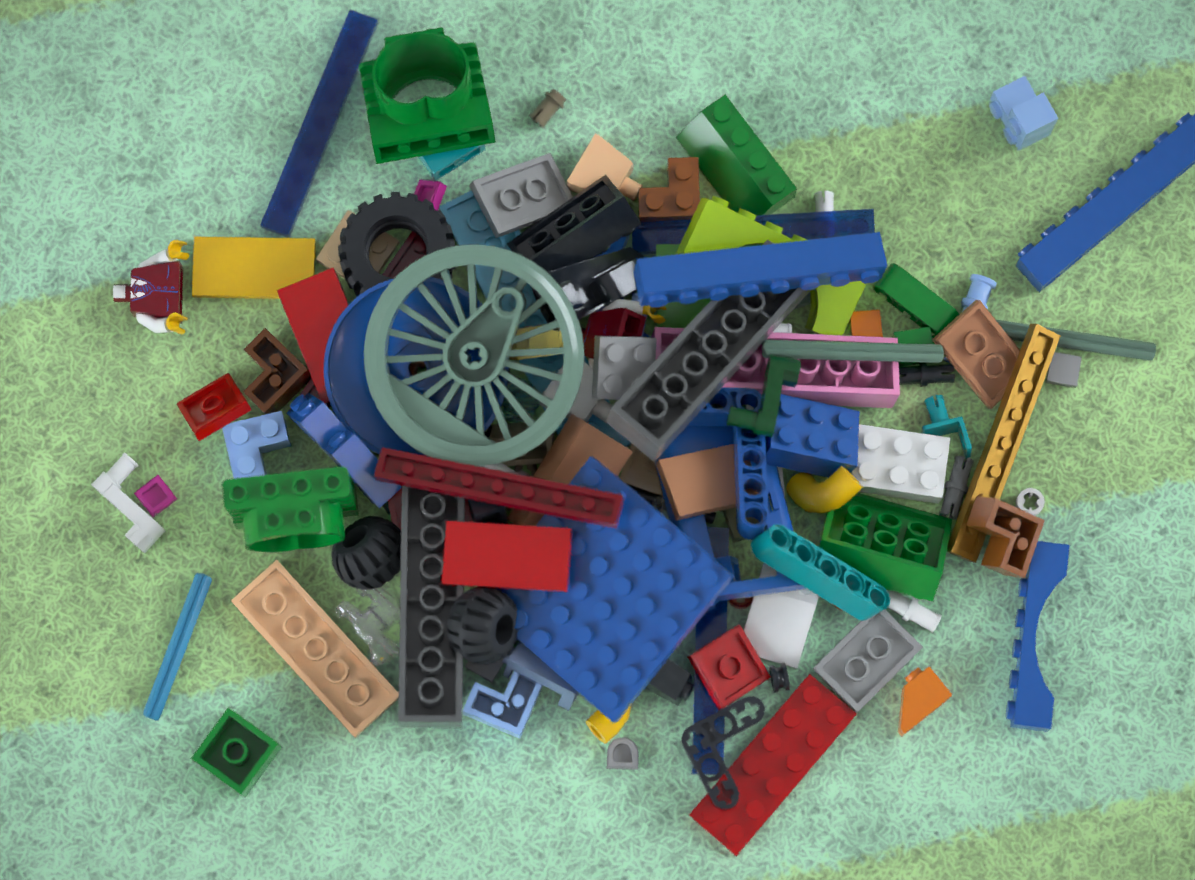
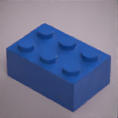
M781 394L774 434L772 437L765 436L766 464L828 478L841 465L851 473L858 466L859 411Z

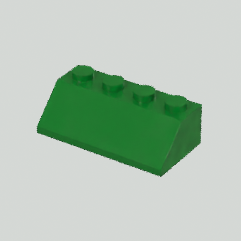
M726 94L700 111L676 136V139L690 157H698L700 171L719 196L729 202L728 208L738 213L740 208L756 215L754 221L760 223L795 198L797 187Z

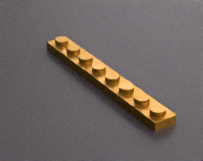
M1030 324L948 542L947 552L969 562H977L987 535L966 525L976 496L1000 500L1061 336L1038 324Z

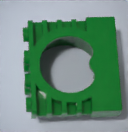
M442 27L398 34L384 38L385 46L381 49L376 59L359 64L376 164L496 143L476 43L457 44L451 37L445 35ZM422 80H439L456 88L452 93L444 97L435 98L425 95L420 100L412 103H402L394 100L397 94L406 86Z
M343 466L226 479L222 483L224 507L232 517L236 529H244L245 549L249 551L277 553L331 546L345 540L343 517L359 515L356 485L353 483L347 468Z

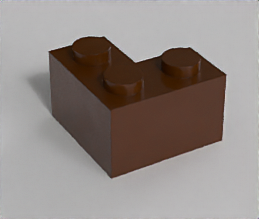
M266 328L243 349L264 370L243 391L264 414L280 411L312 378L309 370Z

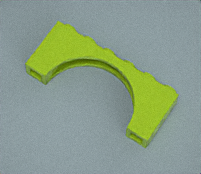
M713 195L711 200L701 198L675 255L738 248L748 244H764L767 240L776 244L807 239L793 234L792 238L781 234L783 228L768 221L764 226L754 221L756 215L740 208L738 213L727 208L729 202ZM855 281L840 287H833L831 284L820 285L810 290V312L805 328L820 335H843L867 283Z

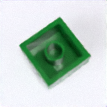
M228 707L191 759L246 798L282 746Z

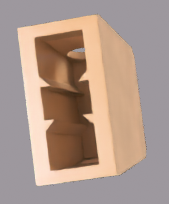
M596 133L567 180L569 190L580 193L595 181L607 175L621 194L633 201L638 197L639 188L643 187L642 184L629 178L633 171V162Z

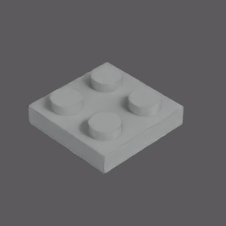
M595 336L592 398L620 399L655 361L657 338Z

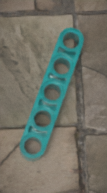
M774 524L751 541V549L757 559L858 620L866 621L889 607L890 596L882 585L783 525Z

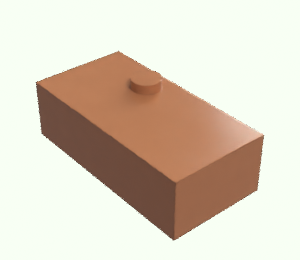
M571 414L533 477L569 484L590 456L598 459L618 476L633 451L574 414ZM513 508L507 519L515 525L536 526L545 514Z

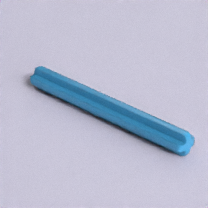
M202 573L195 574L143 711V715L149 719L159 720L212 582L211 577Z

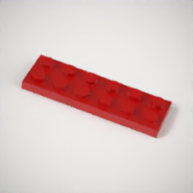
M809 674L728 768L739 790L737 804L732 809L720 810L715 807L708 794H706L689 814V817L733 855L737 856L857 713ZM722 775L715 784L720 791L717 800L719 802L724 800L726 804L731 803L730 797L734 793L732 790L726 791L721 782L727 781L725 775Z

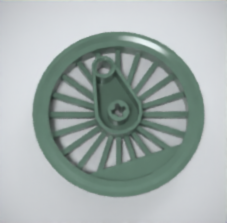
M460 245L441 249L420 258L400 272L388 285L374 307L365 337L364 365L370 393L378 410L392 430L405 442L429 457L474 466H487L506 462L526 454L544 442L560 426L573 406L580 388L584 368V343L579 320L570 300L558 283L545 270L524 256L507 249L487 245ZM467 265L470 303V317L468 319L465 316L448 271L450 268ZM476 265L495 267L487 301L478 308ZM503 270L521 278L516 287H504L498 290ZM438 273H441L461 324L459 327L423 283ZM528 283L542 297L525 310L526 298L522 290ZM416 288H418L453 331L452 334L404 303ZM506 294H512L517 301L516 308L511 312L506 311L502 307V298ZM545 303H548L555 315L556 321L516 336L520 324ZM399 310L446 339V343L393 329L392 326ZM560 328L563 347L512 350L513 344L552 329ZM394 336L443 349V354L388 356L389 337ZM479 348V356L482 357V360L472 363L470 361L472 355L469 351ZM564 354L562 374L508 360L512 356ZM443 360L444 363L403 380L390 373L388 364ZM505 367L559 381L560 384L553 400L505 370ZM447 370L448 374L424 394L409 386L412 383ZM500 375L548 406L536 422L499 378ZM452 379L455 380L440 405L429 399ZM491 382H494L529 426V428L515 437L511 435ZM463 384L464 389L457 415L455 416L446 409ZM483 385L505 441L496 443L485 436ZM472 386H474L476 429L463 421Z

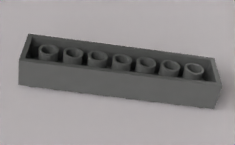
M767 240L763 245L773 243L770 240ZM794 288L779 294L767 291L759 292L752 297L732 295L723 300H711L612 406L606 422L652 461H655L810 290Z
M402 486L399 728H462L463 656L457 650L455 652L449 643L447 621L450 618L449 612L451 607L454 606V602L464 593V586L443 585L442 572L446 521L464 522L465 498Z

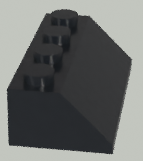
M604 175L509 241L507 246L512 252L524 256L546 272L589 260L596 255L606 252L611 244L621 237H626L633 233L635 228L642 223L625 197L607 175Z

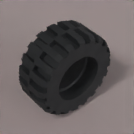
M391 192V197L383 198L382 194L374 196V202L369 205L364 201L358 206L359 212L356 215L353 213L349 215L346 220L347 227L341 230V244L338 246V255L345 280L349 288L354 290L356 297L379 283L395 279L376 272L369 260L370 246L382 233L392 229L413 231L423 239L426 245V255L455 246L451 226L447 224L444 214L440 210L436 211L434 209L433 203L427 199L423 202L419 201L418 195L408 193L407 197H401L400 192ZM455 267L448 269L451 279L453 278L452 271ZM441 273L432 276L433 278L443 280Z

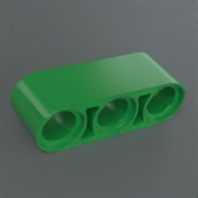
M891 263L885 270L882 278L872 286L877 294L881 292L887 297V302L903 313L905 311L911 316L909 319L921 328L930 327L931 332L935 335L940 333L959 315L957 310L895 263Z

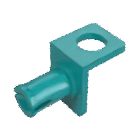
M936 395L935 402L933 396L925 399L924 403L932 424L922 426L921 433L942 436L957 432L965 459L970 458L972 446L963 417L949 418L943 395Z

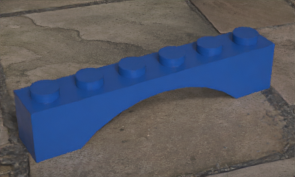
M1038 541L1026 578H1021L1019 582L1018 596L1023 597L1022 609H1017L1015 627H1020L1019 639H1014L1012 657L1017 658L1016 670H1011L1009 677V688L1014 689L1013 701L1008 700L1006 707V719H1011L1010 727L1048 732L1052 726L1054 697L1046 686L1039 669L1036 655V630L1046 599L1055 586L1067 575L1070 547L1067 544Z

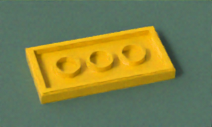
M194 236L192 297L280 299L277 290L315 275L316 240L315 238Z

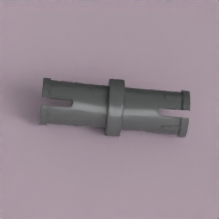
M955 456L950 479L945 482L944 488L947 490L941 511L939 512L940 516L946 517V515H949V518L957 520L963 496L967 494L969 489L967 482L974 460L967 458V461H964V456Z

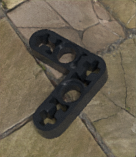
M754 696L740 699L689 726L682 734V747L712 803L720 810L732 809L737 804L739 790L715 746L761 721L765 712L764 704ZM745 703H749L751 706L757 705L759 709L755 713L756 718L752 719L749 715L740 719V722L744 725L738 727L736 718L730 711L736 709V714L738 715L745 710ZM717 718H728L732 723L731 731L727 734L718 733L714 728V722ZM689 733L702 734L704 739L700 743L703 750L705 751L710 747L712 753L704 754L696 761L693 755L699 754V751L695 745L689 746L687 744V741L690 740ZM713 759L719 764V772L715 776L709 777L702 772L701 764L705 760ZM722 775H725L727 781L721 782L726 791L732 790L734 793L730 797L731 803L726 804L724 800L720 802L717 800V796L720 794L717 785L711 789L708 784L717 781Z

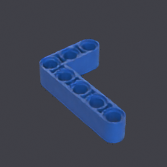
M721 388L687 426H727L726 421L730 405L744 409L742 405L747 404L754 408L751 411L757 412L760 409L762 395L759 391L752 388ZM719 404L723 409L717 410L712 408L711 405ZM733 426L736 524L738 533L743 538L752 540L764 532L768 520L765 436L754 434L753 430ZM742 433H752L755 438H747ZM744 461H753L757 466H747ZM753 489L758 494L749 495L744 490ZM746 518H755L759 521V523L750 524L749 522H747Z

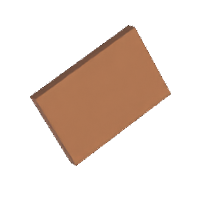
M975 300L938 333L932 341L943 346L945 357L988 409H992L1003 398L1020 349L980 300Z
M734 444L660 459L656 463L676 520L736 507ZM749 460L744 461L747 466L752 467ZM753 489L744 490L749 495L758 494Z

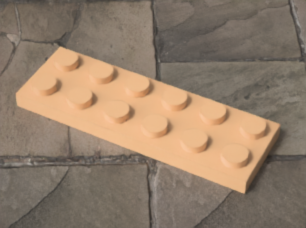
M275 560L231 600L236 608L354 738L358 737L399 699L398 691L278 560Z

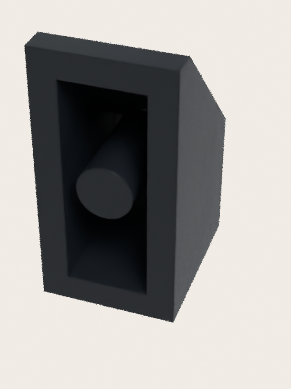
M667 659L645 689L679 706L682 699L686 701L689 698L694 684L691 683L693 680L691 673L670 659Z

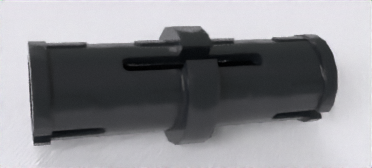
M919 363V366L899 367V375H905V377H899L900 385L920 384V387H927L928 383H954L955 374L942 375V373L955 371L952 364L927 366L926 363Z

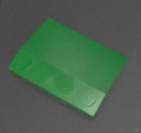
M857 493L840 508L827 512L818 547L879 583L888 591H896L917 599L933 602L943 574L953 519Z

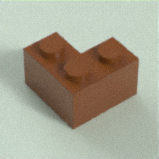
M698 157L668 158V187L639 188V220L642 223L639 226L690 224L700 202Z
M976 496L966 525L991 536L981 565L1005 576L1025 578L1045 520L999 499Z

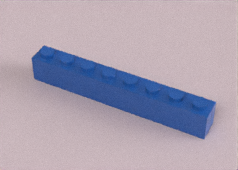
M1189 112L1185 114L1175 124L1178 127L1171 134L1167 131L1162 133L1153 142L1155 145L1153 149L1148 153L1144 149L1130 161L1133 164L1126 171L1122 168L1116 171L1108 179L1110 184L1103 190L1100 187L1094 189L1085 198L1088 202L1084 206L1079 208L1076 205L1063 216L1065 221L1061 225L1056 227L1052 224L1040 235L1042 240L1034 246L1032 243H1029L1017 254L1020 258L1015 266L1039 293L1195 164V114L1191 115Z
M880 232L641 258L637 259L633 273L640 306L649 305L650 307L657 308L667 303L679 301L682 304H691L698 299L706 298L718 301L732 295L752 297L759 292L767 291L779 294L794 288L812 290L820 285L831 284L833 287H840L855 281L873 283L882 278L888 265Z

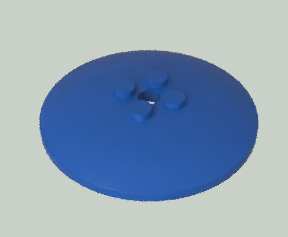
M433 277L427 279L423 283L459 327L461 324L444 281ZM391 279L379 283L360 294L339 316L330 333L325 349V387L328 399L337 418L368 449L380 454L383 447L427 456L410 446L388 425L373 400L366 379L364 365L366 332L374 307L382 293L394 280ZM454 284L465 316L468 319L470 317L469 292ZM416 288L404 303L452 334L453 331L418 288ZM477 299L478 308H479V307L482 306L483 304ZM399 310L392 326L393 329L446 343V339ZM394 336L389 337L388 356L443 354V349ZM479 348L469 351L472 355L470 360L472 363L482 360V357L479 356ZM443 360L423 361L426 364L427 370L444 364ZM412 362L388 363L389 371L400 380L413 376L410 372ZM447 370L412 383L409 386L424 394L448 374ZM500 375L499 378L508 387V380ZM452 379L429 399L440 405L455 380ZM491 382L501 407L505 396L494 382ZM463 384L446 409L455 416L457 415L462 397ZM483 385L484 428L486 431L496 416ZM472 386L463 421L476 429L474 386Z

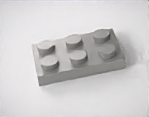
M551 153L473 180L469 185L495 238L537 223L573 198Z
M883 610L866 621H860L813 670L858 713L923 647L886 610Z

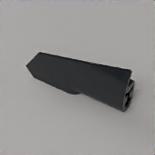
M628 247L547 273L565 292L578 320L603 306L606 307L615 300L622 299L635 292L637 288L633 271L637 259L647 257L632 247ZM531 286L537 301L542 296ZM548 303L539 308L547 324L556 321L555 315ZM558 327L553 330L560 331V328Z

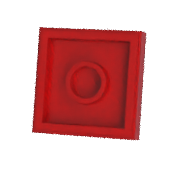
M226 373L177 403L178 408L198 441L208 437L252 410L230 373Z
M740 624L730 628L687 656L718 710L727 707L771 678Z

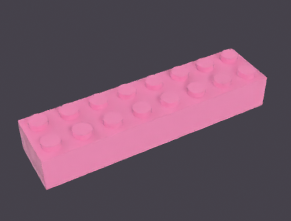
M654 328L651 337L657 338L656 359L685 328ZM772 332L766 339L898 343V338L776 332ZM762 344L722 388H752L759 391L762 395L768 358L762 356ZM797 359L801 360V368L796 387L782 385L781 394L834 406L893 408L900 396L899 362Z

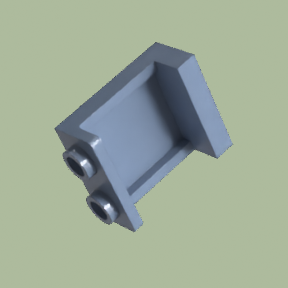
M517 639L519 643L516 648L513 647L511 652L503 658L502 662L507 664L503 675L509 678L514 670L561 694L558 705L569 711L579 692Z

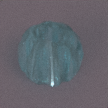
M519 378L537 390V388L534 385H532V383L529 380ZM508 381L507 388L529 415L533 417L540 405V401ZM505 397L501 406L505 420L513 423L524 422Z

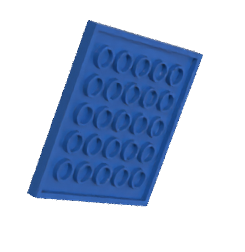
M590 456L569 484L623 495L624 503L617 529L545 514L536 526L572 529L568 592L496 589L506 593L518 608L515 629H518L516 638L609 720L617 723L732 580L734 575L598 459Z

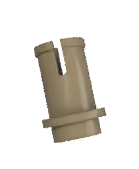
M552 89L550 92L546 91V97L529 114V117L534 122H538V125L542 128L545 127L546 123L559 108H564L563 104L566 99L555 89Z

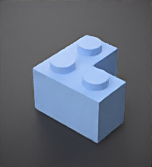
M1026 76L993 91L990 98L989 108L995 119L1000 118L1005 126L1003 132L1006 140L1010 145L1015 144L1018 151L1049 136L1058 120L1044 92L1036 96Z
M282 411L232 422L222 428L234 478L267 475L262 454L291 447L286 420Z
M516 671L513 672L504 694L475 682L463 708V715L520 739L543 685Z

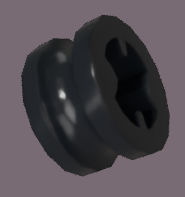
M781 663V666L778 668L770 665L769 671L773 692L777 693L780 688L789 691L790 684L786 664Z

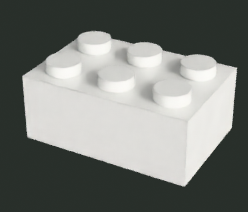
M859 424L858 466L851 472L863 486L859 492L939 504L943 497L950 438Z

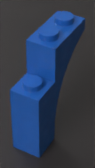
M307 393L305 396L302 394L290 404L291 409L286 414L338 467L343 466L347 468L353 483L371 503L380 508L402 488L401 485L375 480L374 473L378 459L353 432L341 423L323 401L310 393Z

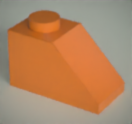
M930 666L923 671L917 667L904 678L908 683L902 688L898 725V733L901 736L905 735L953 696Z

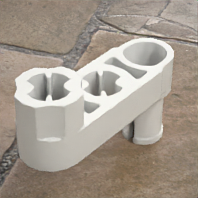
M123 453L107 473L103 471L91 485L134 523L125 536L143 553H146L166 530L120 490L122 488L120 484L139 466L126 453Z

